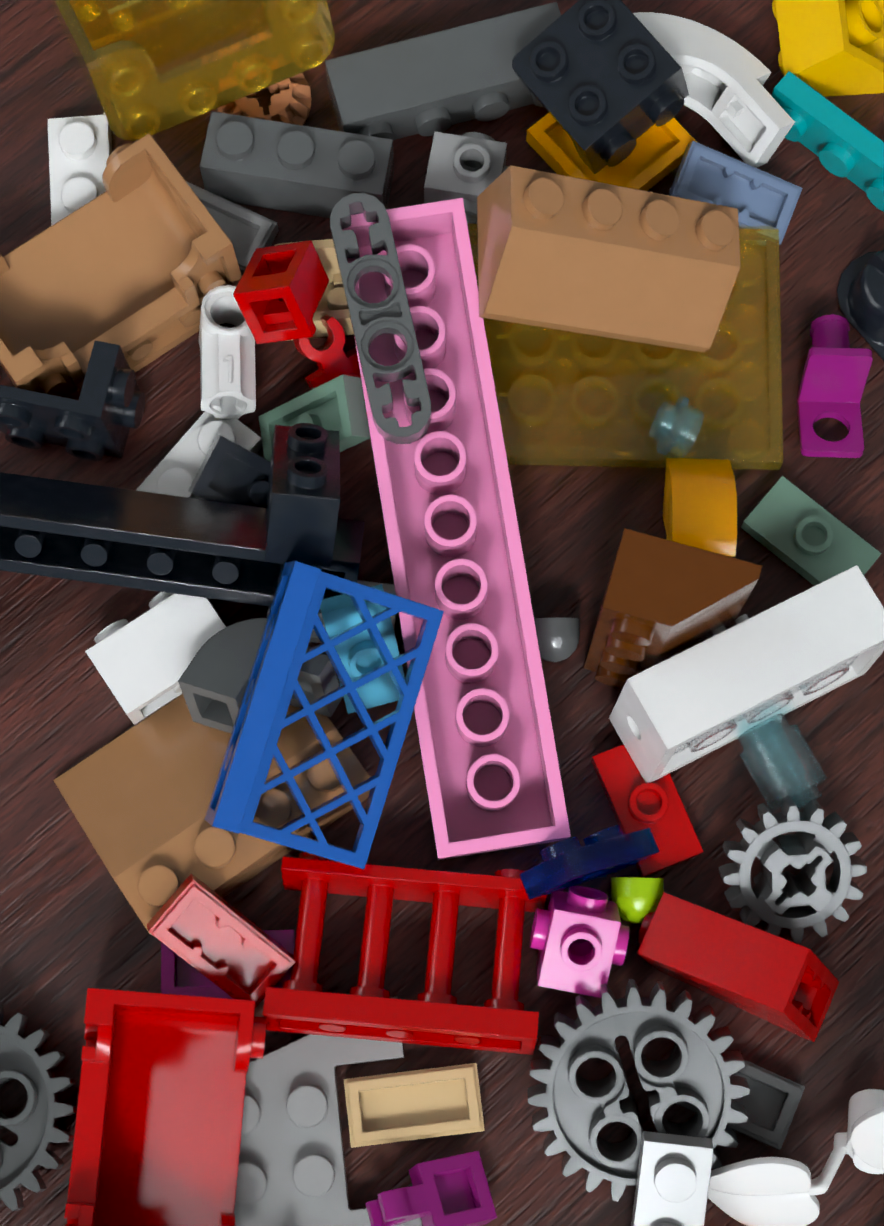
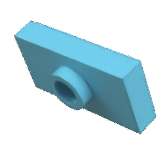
M382 584L371 587L384 591ZM342 594L322 600L320 609L329 638L362 622L350 596ZM364 601L371 616L387 609ZM389 617L376 625L392 657L395 658L400 654L392 620ZM367 629L334 646L351 680L384 664ZM400 665L398 669L405 680L403 667ZM389 672L356 689L366 709L398 701L400 697ZM344 695L347 713L356 712L348 695Z

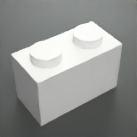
M160 592L149 602L150 610L130 623L127 619H122L110 624L97 634L94 639L96 644L85 651L134 725L183 694L178 680L207 640L226 628L207 598Z

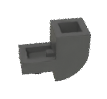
M268 618L249 619L230 625L213 635L197 652L178 680L193 722L232 733ZM321 653L302 663L297 680L309 703L340 687L336 672L327 655ZM293 693L290 705L301 708ZM343 697L314 712L331 717Z

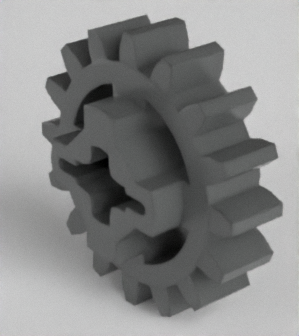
M784 797L781 812L772 814L764 803L757 805L760 821L752 825L750 822L739 818L736 825L743 835L740 842L724 841L722 845L727 857L734 861V863H728L719 867V874L723 882L732 885L724 892L731 908L742 907L739 916L743 923L755 926L762 920V930L778 936L782 928H787L794 943H801L804 928L813 926L814 930L821 937L828 935L825 919L833 915L836 919L846 922L849 915L842 902L845 898L858 900L863 896L859 886L851 880L852 877H858L867 873V866L862 859L853 855L862 847L860 841L853 832L843 833L847 824L836 811L824 819V809L818 801L811 799L804 811L799 812L792 798ZM788 832H797L796 834L781 835ZM756 856L760 859V872L753 878L756 885L752 888L750 873ZM834 859L833 873L829 883H827L825 869ZM789 864L797 869L802 868L795 876L788 871L782 873L783 869Z

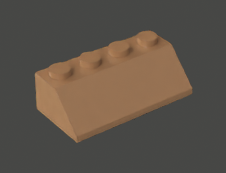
M512 165L477 197L479 317L703 353L711 348L741 268L737 208Z

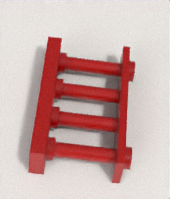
M307 852L300 853L299 858L282 857L281 872L284 890L301 891L293 953L296 962L292 965L291 978L283 982V988L266 987L263 1017H266V1030L533 1055L537 1041L539 1012L524 1011V1004L518 1001L525 912H536L537 908L544 909L548 881L535 880L533 874L519 869H502L496 871L494 876L370 864H366L365 869H361ZM327 893L367 897L358 983L356 987L350 989V994L323 992V986L317 983ZM393 899L432 903L424 993L417 995V1001L390 998V992L384 989ZM459 905L498 909L491 999L484 1001V1007L457 1004V998L451 995Z

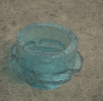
M680 397L676 401V405L664 402L659 408L649 434L651 438L658 440L656 447L658 453L666 455L670 452L683 458L692 448L699 434L704 412L688 405V397Z

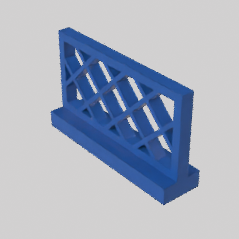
M297 561L286 562L204 820L211 826L237 834L243 833L365 869L444 611L322 572V569ZM326 589L350 596L362 619V622L332 638H329L318 616ZM364 601L387 609L371 616ZM399 612L422 619L423 622L415 647L393 658L376 624ZM314 629L321 644L307 650ZM367 629L384 664L351 680L334 646ZM326 652L343 686L309 703L297 680L302 663ZM411 660L404 680L398 666ZM389 672L400 694L396 710L373 722L356 689ZM294 693L301 708L286 715ZM347 694L364 728L331 745L314 711ZM306 717L322 750L289 768L277 746L282 728ZM391 724L384 745L378 731ZM369 736L380 757L379 765L374 776L352 787L336 754ZM272 759H274L281 773L266 780ZM328 759L344 792L310 810L294 776ZM286 782L302 815L279 828L254 822L261 794ZM370 790L364 810L358 796ZM348 801L360 821L352 850L327 843L316 821L320 816ZM308 824L315 839L292 832Z

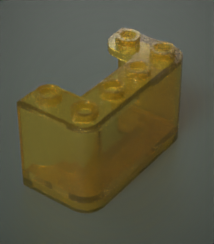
M51 0L63 33L111 130L117 137L123 140L136 141L147 134L152 136L315 68L330 55L335 43V34L327 0Z

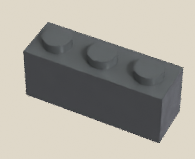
M211 111L200 162V171L205 190L237 204L330 218L334 206L343 197L352 193H366L375 196L384 204L387 210L394 176L393 140Z

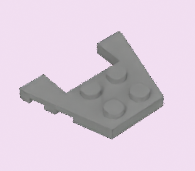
M309 1034L263 1056V1059H256L249 1063L246 1074L235 1199V1226H371L367 1208L351 1209L349 1207L336 1067L404 1058L403 1043ZM417 1218L396 1226H422V1220Z

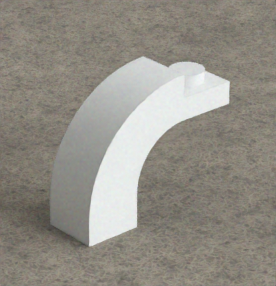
M654 12L633 13L682 67L689 95L684 98V106L706 119L746 164L755 168L766 164L795 123L763 87L771 71L744 47L708 26L669 14Z

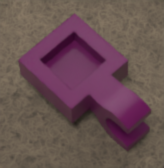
M479 1150L418 1163L408 1170L412 1186L381 1192L377 1195V1200L365 1203L371 1226H396L417 1218H421L423 1226H480L488 1224L497 1218Z

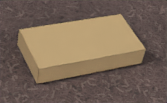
M477 1063L344 1079L351 1148L485 1131Z

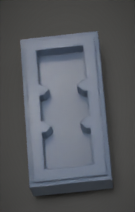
M692 141L686 147L668 195L737 208L740 233L770 246L777 247L783 241L803 188Z

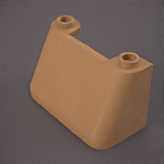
M147 134L135 143L124 144L110 154L102 174L106 192L7 255L2 256L0 253V366L15 388L79 400L95 340L120 345L130 369L136 373L199 332L202 301L210 290L223 285H238L242 275L232 242L150 134Z

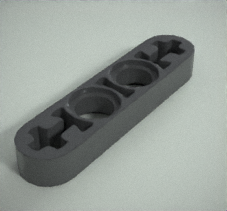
M352 193L343 197L334 206L330 215V227L371 413L378 433L387 441L395 444H410L419 440L428 431L431 423V400L389 216L384 204L375 196L366 193ZM363 213L366 222H377L369 226V241L372 255L360 257L356 234L353 230H342L351 226V215ZM384 250L387 255H379L378 253ZM347 258L356 259L352 263L347 262ZM369 272L385 274L393 285L391 294L379 303L363 301L357 296L355 286L364 274ZM385 333L399 336L407 346L405 357L399 363L392 366H383L376 363L369 354L371 342L377 336ZM411 373L415 375V380L402 379ZM402 379L407 405L410 407L419 406L421 411H416L412 414L410 426L399 427L396 418L384 417L383 413L393 410L391 388L389 383L376 388L375 381L395 382Z

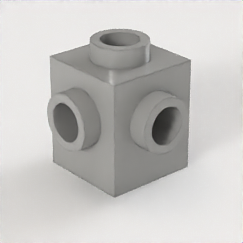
M434 131L424 184V204L463 198L467 226H477V197L508 168L506 166L507 143L495 141L492 137L477 132H469L460 136Z

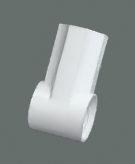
M232 285L218 286L210 290L203 298L201 305L198 338L200 346L201 411L211 413L216 419L238 420L242 415L255 412L256 409L255 338L233 295L237 286ZM227 323L232 324L236 327L227 328L222 327L219 324Z

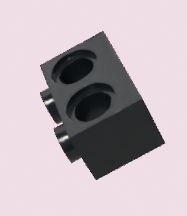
M299 423L293 426L275 425L267 494L265 561L282 563L297 561L307 565L331 567L340 506L339 431L325 430L321 426L311 423Z

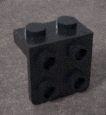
M579 0L517 53L512 60V68L517 77L571 137L579 157L594 174L598 173L606 165L613 167L626 159L634 150L637 144L636 139L654 124L662 126L673 119L682 109L684 98L689 95L682 67L621 0Z
M96 340L94 341L79 400L0 385V430L6 434V440L15 445L30 449L42 448L43 442L66 447L67 453L89 461H101L103 455L122 458L130 428L137 429L140 426L145 408V394L140 392L135 380V371L130 369L120 345Z

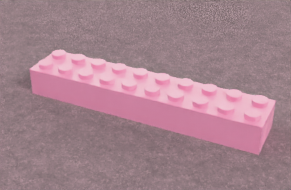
M463 198L387 209L431 400V423L428 431L419 440L410 444H395L387 441L378 433L371 413L358 350L357 356L396 596L444 611L414 707L438 860L567 840L571 837L484 320L479 317V291ZM363 213L351 215V226L342 230L354 231L360 257L372 255L369 241V226L377 222H366ZM384 250L378 253L379 255H387ZM347 258L348 263H352L354 260H356L353 258ZM379 272L364 274L355 286L357 296L368 303L384 301L393 289L391 280L385 274ZM392 333L377 336L369 347L371 358L383 366H392L399 363L407 352L404 340ZM411 373L402 379L415 380V375ZM402 379L395 382L375 381L376 388H380L386 383L390 384L393 410L383 413L384 417L396 418L399 427L410 426L412 414L416 411H421L419 406L410 407L407 405ZM399 612L406 652L415 647L423 620ZM411 660L407 662V668H409Z

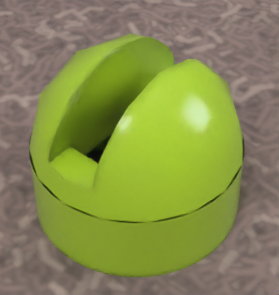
M643 877L611 878V899L617 903L619 915L623 920L631 923H642L646 914L656 911L664 893V879Z

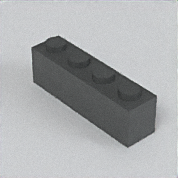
M557 2L325 60L327 88L339 130L341 132L392 140L415 134L434 136V131L442 133L449 129L451 125L469 120L492 121L504 116L509 110L531 104L544 107L517 77L512 68V60L517 53L561 16Z

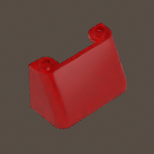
M87 988L84 1024H86L84 1040H86V1046L82 1047V1067L72 1162L64 1216L67 1219L65 1226H235L234 1211L246 1074L250 1058L263 1059L266 1036V1017L254 1016L255 1000Z

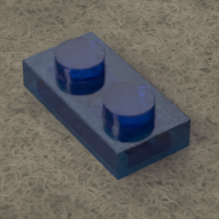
M615 825L584 838L585 846L582 847L578 838L572 837L544 848L540 851L544 862L519 874L529 900L616 874L659 853L660 851L650 827L624 835L620 825Z

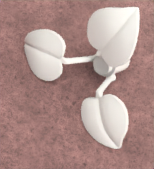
M866 1089L855 1093L850 1098L847 1132L834 1135L833 1150L818 1177L811 1179L809 1168L797 1160L784 1157L753 1158L712 1170L707 1198L730 1217L746 1226H807L817 1219L820 1211V1203L815 1195L824 1194L828 1190L845 1154H849L853 1159L854 1165L863 1172L870 1174L884 1173V1090Z

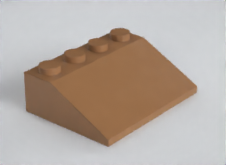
M183 694L53 780L110 875L146 929L148 922L191 873L220 897L224 898L294 850L293 848L243 833L237 834L211 826L204 820L231 733L193 722ZM289 705L286 715L298 710L299 708ZM315 713L331 745L343 739L327 716ZM306 717L282 728L277 746L289 768L322 750ZM350 747L336 754L352 787L370 778ZM272 759L266 780L281 773L274 759ZM328 759L294 776L310 810L344 792ZM286 782L261 794L254 822L279 828L302 815ZM370 790L358 796L361 803L368 799ZM348 801L320 816L316 821L320 829L323 830L353 808ZM308 824L292 832L308 838L313 837Z

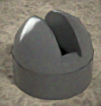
M534 618L540 657L550 662H559L570 657L579 644L580 618Z

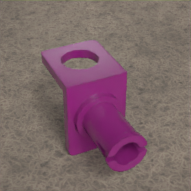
M824 315L811 323L810 337L812 338L813 348L808 351L796 399L800 452L806 457L860 458L864 451L860 401L873 360L872 351L870 349L850 348L849 322L840 315ZM821 418H834L841 421L847 427L848 435L840 441H826L814 432L813 424Z

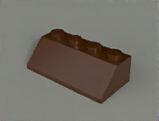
M624 528L601 603L584 669L596 672L595 679L597 681L623 689L628 678L713 637L714 634L712 632L723 625L726 630L731 628L759 579L762 565Z

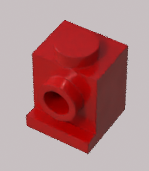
M312 240L256 248L233 293L256 343L262 344L313 337L316 327L312 318L329 283V278Z

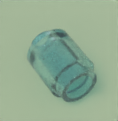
M783 713L757 724L737 738L744 749L740 757L770 810L782 805L784 797H791L798 810L805 807L811 799L816 801L822 797L817 785L825 781L827 776L797 724L790 726Z

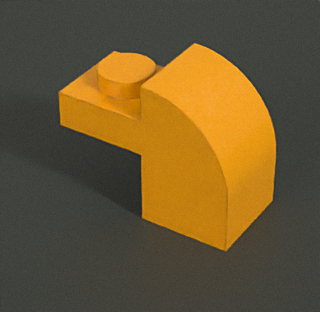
M666 458L663 521L667 535L666 540L729 557H736L737 493L735 477L729 459Z

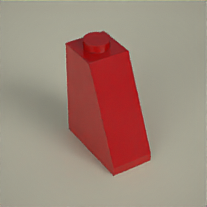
M665 892L656 911L646 914L640 927V947L637 954L656 970L802 1038L815 1042L839 981L811 949Z

